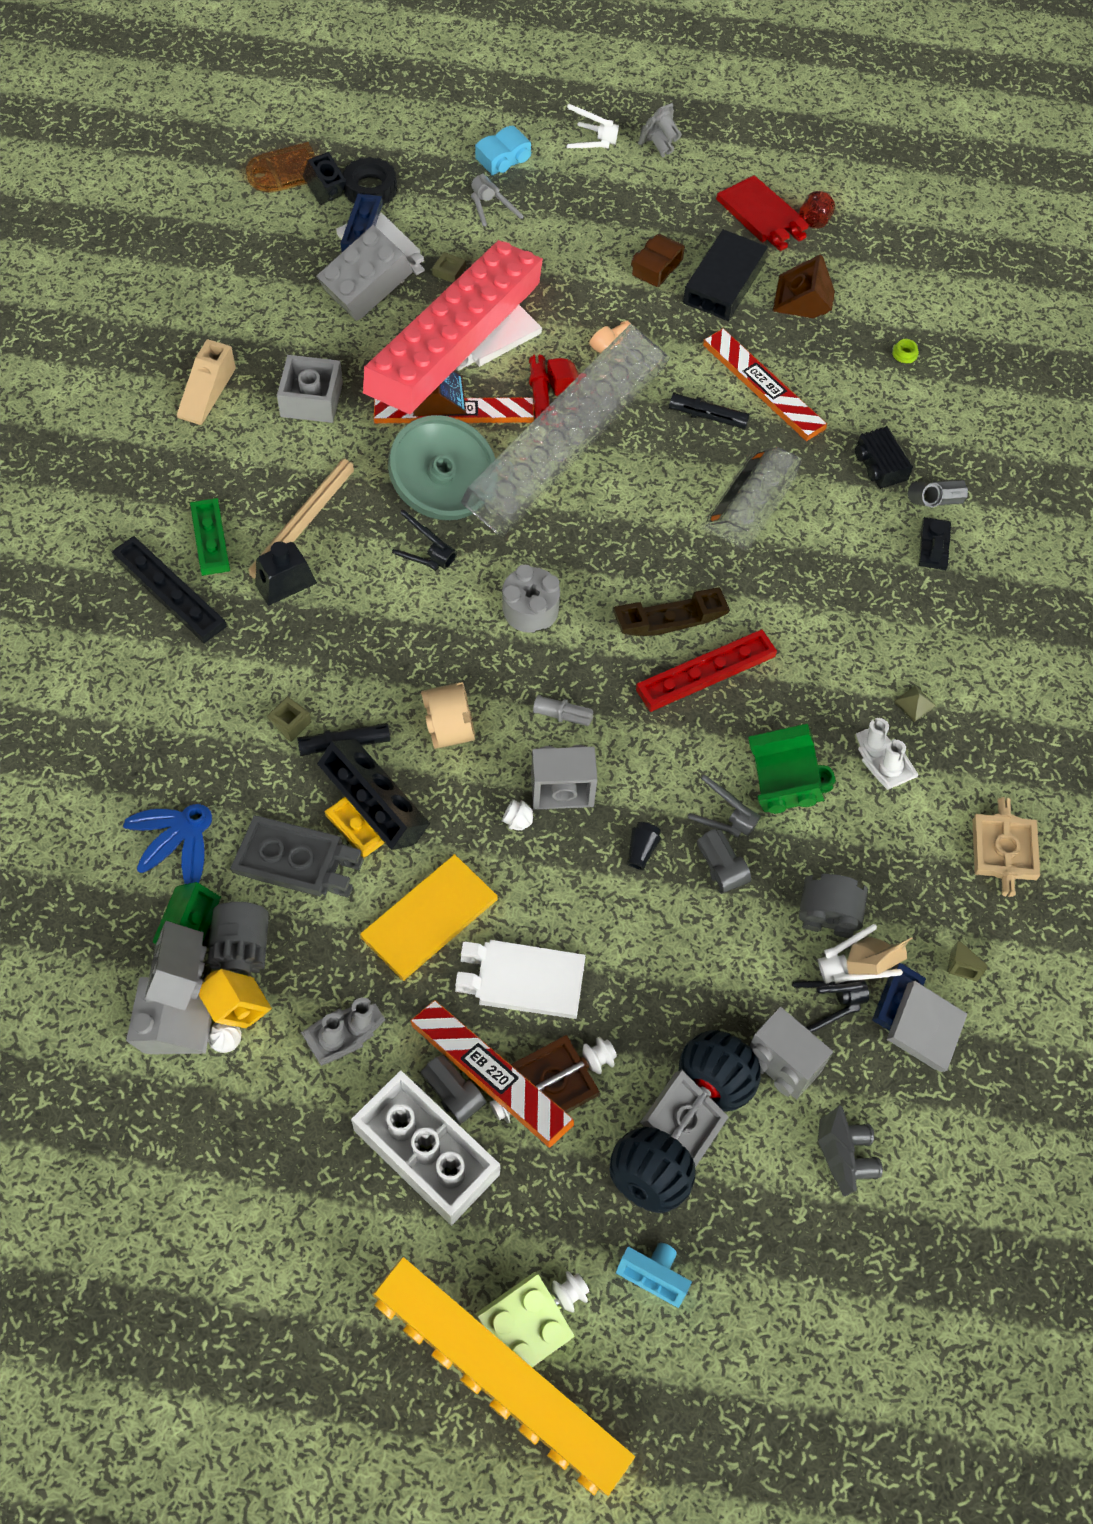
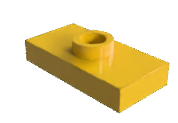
M346 797L325 810V816L354 848L361 850L363 859L385 843Z

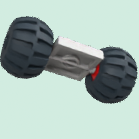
M709 1030L698 1034L686 1044L679 1059L678 1072L674 1073L640 1123L644 1127L628 1132L617 1142L610 1158V1176L617 1189L629 1201L631 1200L635 1205L647 1211L665 1213L677 1208L689 1197L695 1181V1167L728 1119L724 1112L734 1111L746 1105L758 1090L761 1080L760 1063L757 1056L746 1043L744 1044L736 1036H731L730 1033Z

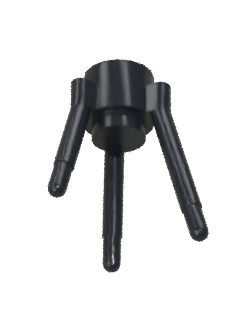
M401 510L400 514L433 542L427 553L430 556V560L397 549H393L392 553L429 566L434 571L439 566L446 570L455 560L457 551L443 542L405 510Z
M824 980L794 981L792 983L794 988H817V993L836 992L838 1002L841 1005H846L845 1008L806 1027L810 1032H814L850 1013L860 1012V1004L868 1003L869 990L865 980L845 981L839 984H835L834 981L826 984Z

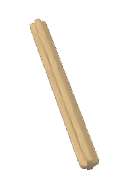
M342 459L261 555L271 551V546L275 542L287 544L297 539L353 473L354 465L352 462ZM256 560L248 569L249 575L256 579Z

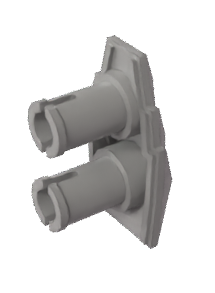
M673 103L657 109L654 115L642 126L638 141L639 145L653 141L661 157L666 156L664 153L667 155L671 154L674 151L671 143L676 142L682 136V133L672 120L674 117Z
M358 998L353 1002L352 1007L345 1010L338 1009L327 1014L324 1018L301 1032L320 1066L364 1046L362 1043L374 1036L373 1032L385 1021L376 1004L370 1005L371 1001L369 999Z

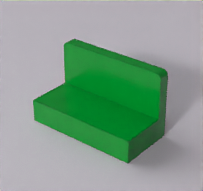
M198 882L176 886L152 942L157 943L165 921L203 932L204 941L212 921L213 909L219 904L221 896Z

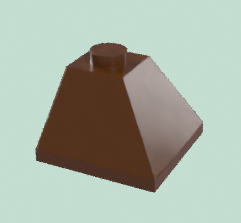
M821 254L779 275L773 307L774 312L814 319L832 310L835 290Z

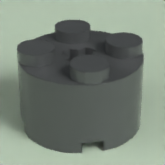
M821 874L820 880H812L813 875L807 876L804 879L799 910V919L803 921V929L820 932L822 927L834 929V935L850 938L853 936L854 931L863 928L868 888L865 885L861 889L857 887V880L835 874Z

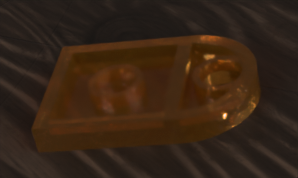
M309 142L260 154L251 159L247 164V180L253 188L263 192H278L307 184L303 178L307 160L316 157ZM259 173L265 174L263 177H254V175Z

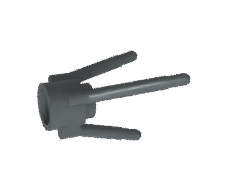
M703 774L701 779L735 808L729 818L733 825L729 826L692 813L688 814V818L729 832L736 838L741 833L748 837L761 816L744 806L730 792Z

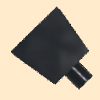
M275 542L271 546V551L260 555L256 559L255 586L268 606L317 584L305 558L294 542L287 544Z

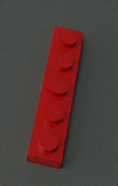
M763 629L639 682L636 685V691L649 712H652L776 657L777 649Z

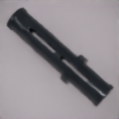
M673 392L669 404V409L691 414L692 418L699 416L738 427L742 430H745L750 413L702 401L701 397L694 399L676 394L675 392Z
M383 723L334 732L324 730L322 734L297 737L300 757L314 753H323L332 741L356 739L361 746L390 742L388 724Z

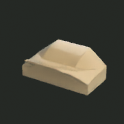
M867 937L853 944L847 959L848 974L879 975L907 959L906 945L913 938L911 937L901 943L889 945L880 939Z

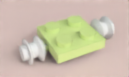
M567 1271V1281L562 1284L555 1280L552 1282L553 1295L551 1296L539 1274L534 1272L475 1313V1316L484 1327L527 1364L534 1367L575 1337L560 1309L562 1307L564 1310L573 1313V1303L578 1299L587 1303L588 1300L585 1294L589 1292V1288L578 1273L573 1276Z

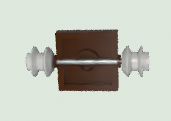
M565 1035L510 1065L568 1113L599 1096L600 1091L588 1070L590 1069L597 1074H601V1066L605 1063L610 1067H614L613 1059L617 1058V1054L609 1040L603 1041L602 1038L597 1037L596 1046L591 1048L588 1044L583 1045V1057L580 1058L568 1036ZM496 1100L491 1101L490 1106L498 1120L504 1118L509 1124L511 1114Z

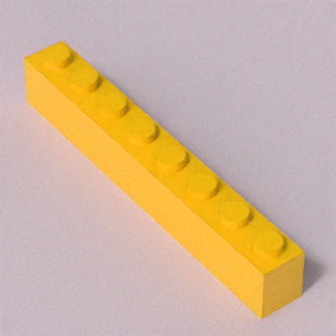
M404 1257L400 1258L372 1293L378 1300L374 1307L390 1320L396 1315L403 1321L406 1326L402 1331L420 1345L425 1340L435 1350L431 1356L449 1370L453 1365L464 1375L460 1381L472 1392L478 1395L481 1390L493 1399L489 1406L501 1417L507 1420L511 1415L522 1425L518 1431L531 1443L536 1445L539 1440L551 1449L547 1456L564 1471L569 1465L580 1474L576 1481L590 1494L595 1496L597 1491L609 1496L636 1456Z

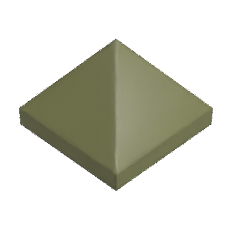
M917 686L912 687L894 701L914 722L936 706Z

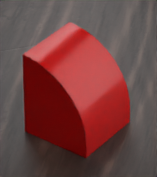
M565 358L548 360L547 374L549 375L550 385L555 396L585 389L576 366L572 361Z

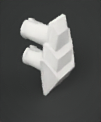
M875 718V722L872 720L868 729L856 733L860 745L858 750L863 757L862 762L888 790L918 777V773L905 754V744L896 739L891 741L887 737L889 730L888 722L882 718Z

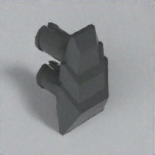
M838 1106L819 1120L818 1142L833 1178L836 1180L843 1197L857 1190V1179L875 1180L881 1178L883 1166L878 1157L855 1158L854 1146L872 1145L874 1130L868 1123L848 1125L842 1106Z

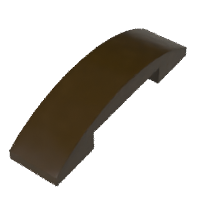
M720 587L696 591L693 593L692 599L643 608L641 602L613 607V612L621 632L634 636L661 635L706 624L728 614L730 611Z

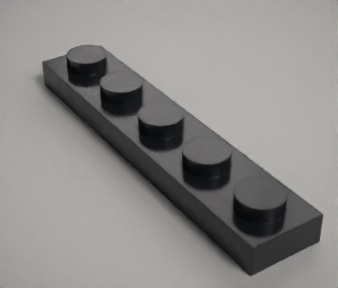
M135 536L111 551L113 558L203 643H206L227 627L225 620Z

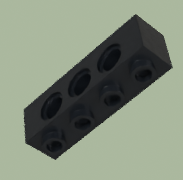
M356 739L332 741L317 765L391 850L410 847L416 844L430 825V822Z

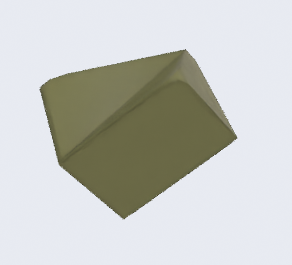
M288 696L267 715V719L290 742L311 723L310 712Z
M957 941L950 952L948 974L978 981L987 970V964L962 942Z

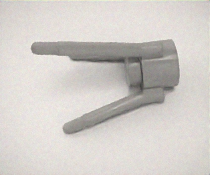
M481 174L474 178L471 184L474 192L471 194V197L475 201L483 226H487L480 200L488 201L494 196L520 219L524 217L517 208L499 193L500 189L486 175Z

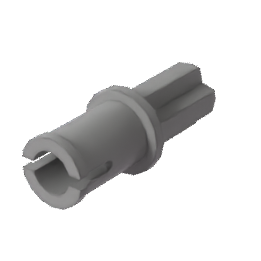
M537 695L534 702L533 712L535 714L538 713L557 718L558 722L561 723L565 720L589 726L593 719L592 709L570 704L566 699L558 701Z

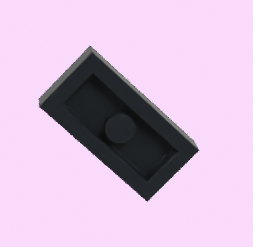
M923 518L919 566L947 570L951 521Z

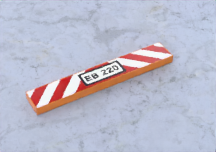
M724 328L704 339L703 346L805 441L826 430L827 423Z
M533 397L464 398L466 414L441 415L453 417L465 423L534 422ZM374 399V423H410L418 418L425 417H413V412L408 414Z
M436 1000L410 1020L412 1027L549 1148L574 1126V1119Z

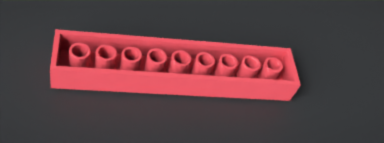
M498 240L364 366L363 394L411 414L536 288L540 282L543 258L533 255L529 251L514 247L508 242Z

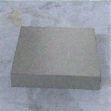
M910 982L905 989L887 1040L931 1068L945 1072L950 1065L967 1013L918 982Z

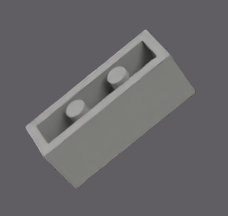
M165 921L154 948L145 999L186 1010L190 998L197 999L202 985L200 978L205 965L202 961L207 949L206 946L202 945L203 932Z

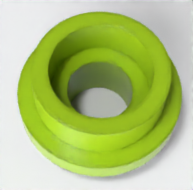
M902 339L893 347V357L901 363H912L918 357V346L913 340Z

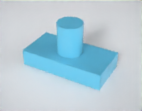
M665 1243L657 1245L651 1259L628 1246L616 1271V1274L677 1308L680 1307L692 1281L670 1270L677 1253L673 1247Z

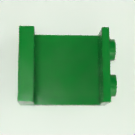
M808 723L748 737L750 749L755 757L761 795H758V801L764 812L778 814L788 808L798 806L811 807L817 802L825 801L814 739Z

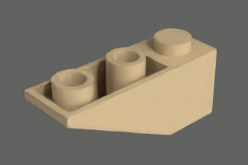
M209 339L206 340L195 358L177 412V418L198 425L203 424L236 369L232 346Z

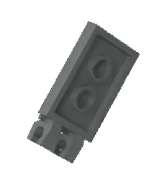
M254 815L230 869L232 873L319 897H321V894L326 895L329 891L333 894L349 898L353 889V885L349 884L350 877L336 874L335 872L339 864L360 871L364 859L361 857V850L342 844L340 836Z

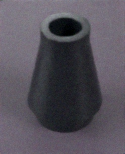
M638 822L637 826L632 828L629 858L627 861L628 866L639 870L645 869L648 860L661 841L659 836L661 830L657 826L647 822Z

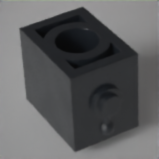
M327 152L307 160L303 178L319 204L322 205L340 197L343 193L346 179L330 153Z

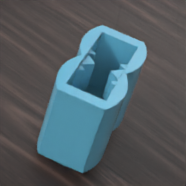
M508 126L500 130L496 135L481 139L475 145L476 160L491 175L498 172L504 173L509 167L528 160L531 156V142L515 126Z

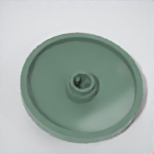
M431 415L410 422L396 436L388 456L389 476L398 495L412 509L433 519L458 520L472 515L485 505L496 486L497 462L489 443L475 428L453 417Z

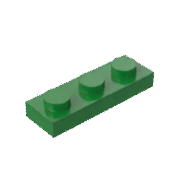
M218 498L190 502L202 576L229 572L230 565Z

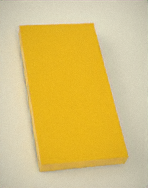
M454 854L361 932L360 938L404 981L497 901L498 895Z

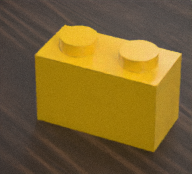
M224 969L213 971L207 975L198 994L216 1023L247 1028L272 1009L253 977Z

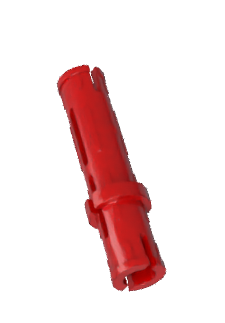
M538 354L539 363L537 364L536 357L533 355L529 358L531 372L529 385L533 391L535 424L538 427L543 426L542 418H545V426H550L552 424L548 394L550 379L546 373V359L543 355Z

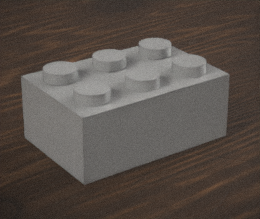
M372 225L316 277L325 291L355 321H358L414 271L405 254L380 230Z

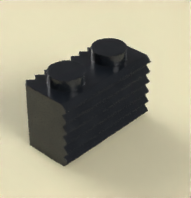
M888 426L881 427L875 431L872 430L871 432L867 431L859 436L857 446L855 447L856 458L860 462L863 461L867 468L869 479L875 481L879 489L909 480L913 465Z

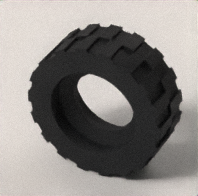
M373 157L359 158V160H354L345 167V171H343V176L346 179L344 194L350 202L355 203L357 194L382 196V206H384L396 196V171L386 160L383 161L380 158ZM364 178H377L382 181V184L376 187H362L358 185V182Z

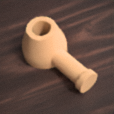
M625 320L612 329L609 326H605L593 335L589 344L595 351L608 357L619 347L616 338L630 333L632 325L629 321Z

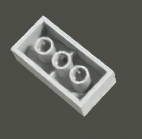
M401 1070L351 1119L354 1131L451 1226L500 1175V1163ZM399 1121L403 1124L407 1121L408 1125L404 1128H396L395 1122ZM423 1144L427 1147L432 1144V1150L422 1152L420 1151V1145ZM447 1167L449 1170H453L456 1167L457 1174L446 1176L444 1169Z

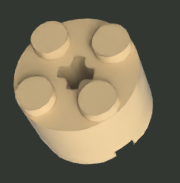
M463 682L421 691L423 704L428 714L425 716L429 734L431 733L434 749L475 740L471 712Z

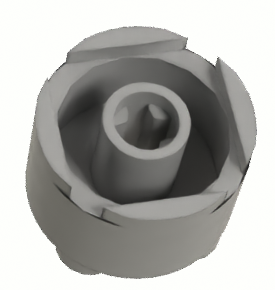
M526 564L518 566L516 571L506 578L502 588V611L506 621L513 628L527 633L546 629L556 621L560 603L559 579L541 568L531 567Z

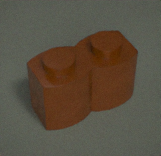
M660 233L657 234L653 239L650 238L647 241L644 249L633 256L631 266L633 267L632 275L655 287H660L669 277L670 273L683 261L685 245Z

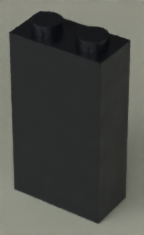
M722 229L686 284L683 304L729 321L764 266L768 246Z

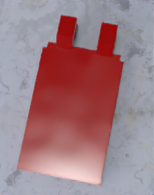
M755 175L717 193L716 200L759 241L764 242L768 240L779 251L788 247V244L784 241L789 239L790 234L798 242L807 236L802 231L808 229L809 224Z

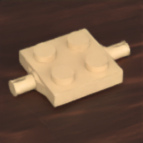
M1005 797L997 799L998 814H975L972 819L975 875L1001 878L1002 895L1006 897L1008 894V897L1016 895V879L1037 881L1040 877L1037 820L1022 819L1012 815L1011 799L1007 797L1005 800Z

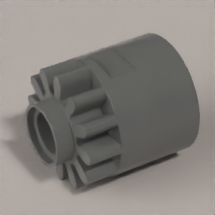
M226 902L214 907L208 954L210 969H224L250 976L251 972L259 973L260 969L265 968L269 912L264 907L248 902Z

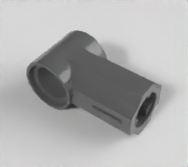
M962 479L927 482L918 480L913 482L908 489V498L911 503L932 508L937 505L964 504V500L968 497V487L965 484V480ZM927 489V495L924 499V493Z
M713 829L697 840V846L710 867L712 881L716 880L720 887L718 890L720 894L751 882V874L746 862L742 857L735 855L722 830Z
M444 1055L435 1057L421 1071V1076L442 1100L441 1104L445 1111H451L456 1118L455 1122L459 1126L486 1105V1101L477 1087L471 1081H465Z

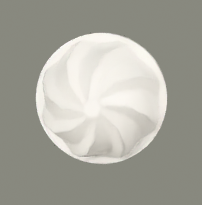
M512 800L504 813L502 822L508 824V828L511 830H523L532 824L533 811L524 801L521 800L519 803Z
M214 1023L210 1028L208 1043L217 1052H230L239 1045L242 1036L241 1030L236 1026Z

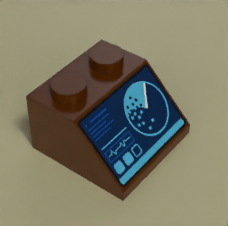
M453 371L413 411V417L466 414L462 376Z

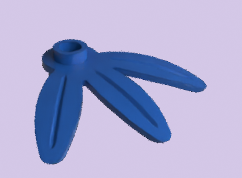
M193 804L186 807L182 812L171 809H151L126 818L123 828L129 830L143 831L168 828L155 838L145 850L138 863L137 871L144 873L151 870L167 858L184 840L181 858L184 883H199L203 872L205 855L202 832L212 823L211 811L204 805ZM193 815H201L197 820L191 819Z

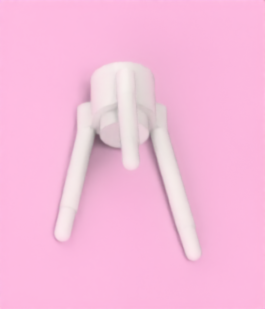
M568 104V109L601 123L600 126L578 122L577 125L597 131V139L602 141L568 144L567 148H609V144H616L619 125L613 124L611 120H606Z
M876 924L861 930L837 946L824 950L825 957L818 959V965L826 984L833 981L835 984H839L845 981L902 975L901 969L886 970L879 975L848 974L846 957L844 954L838 956V953L877 929Z

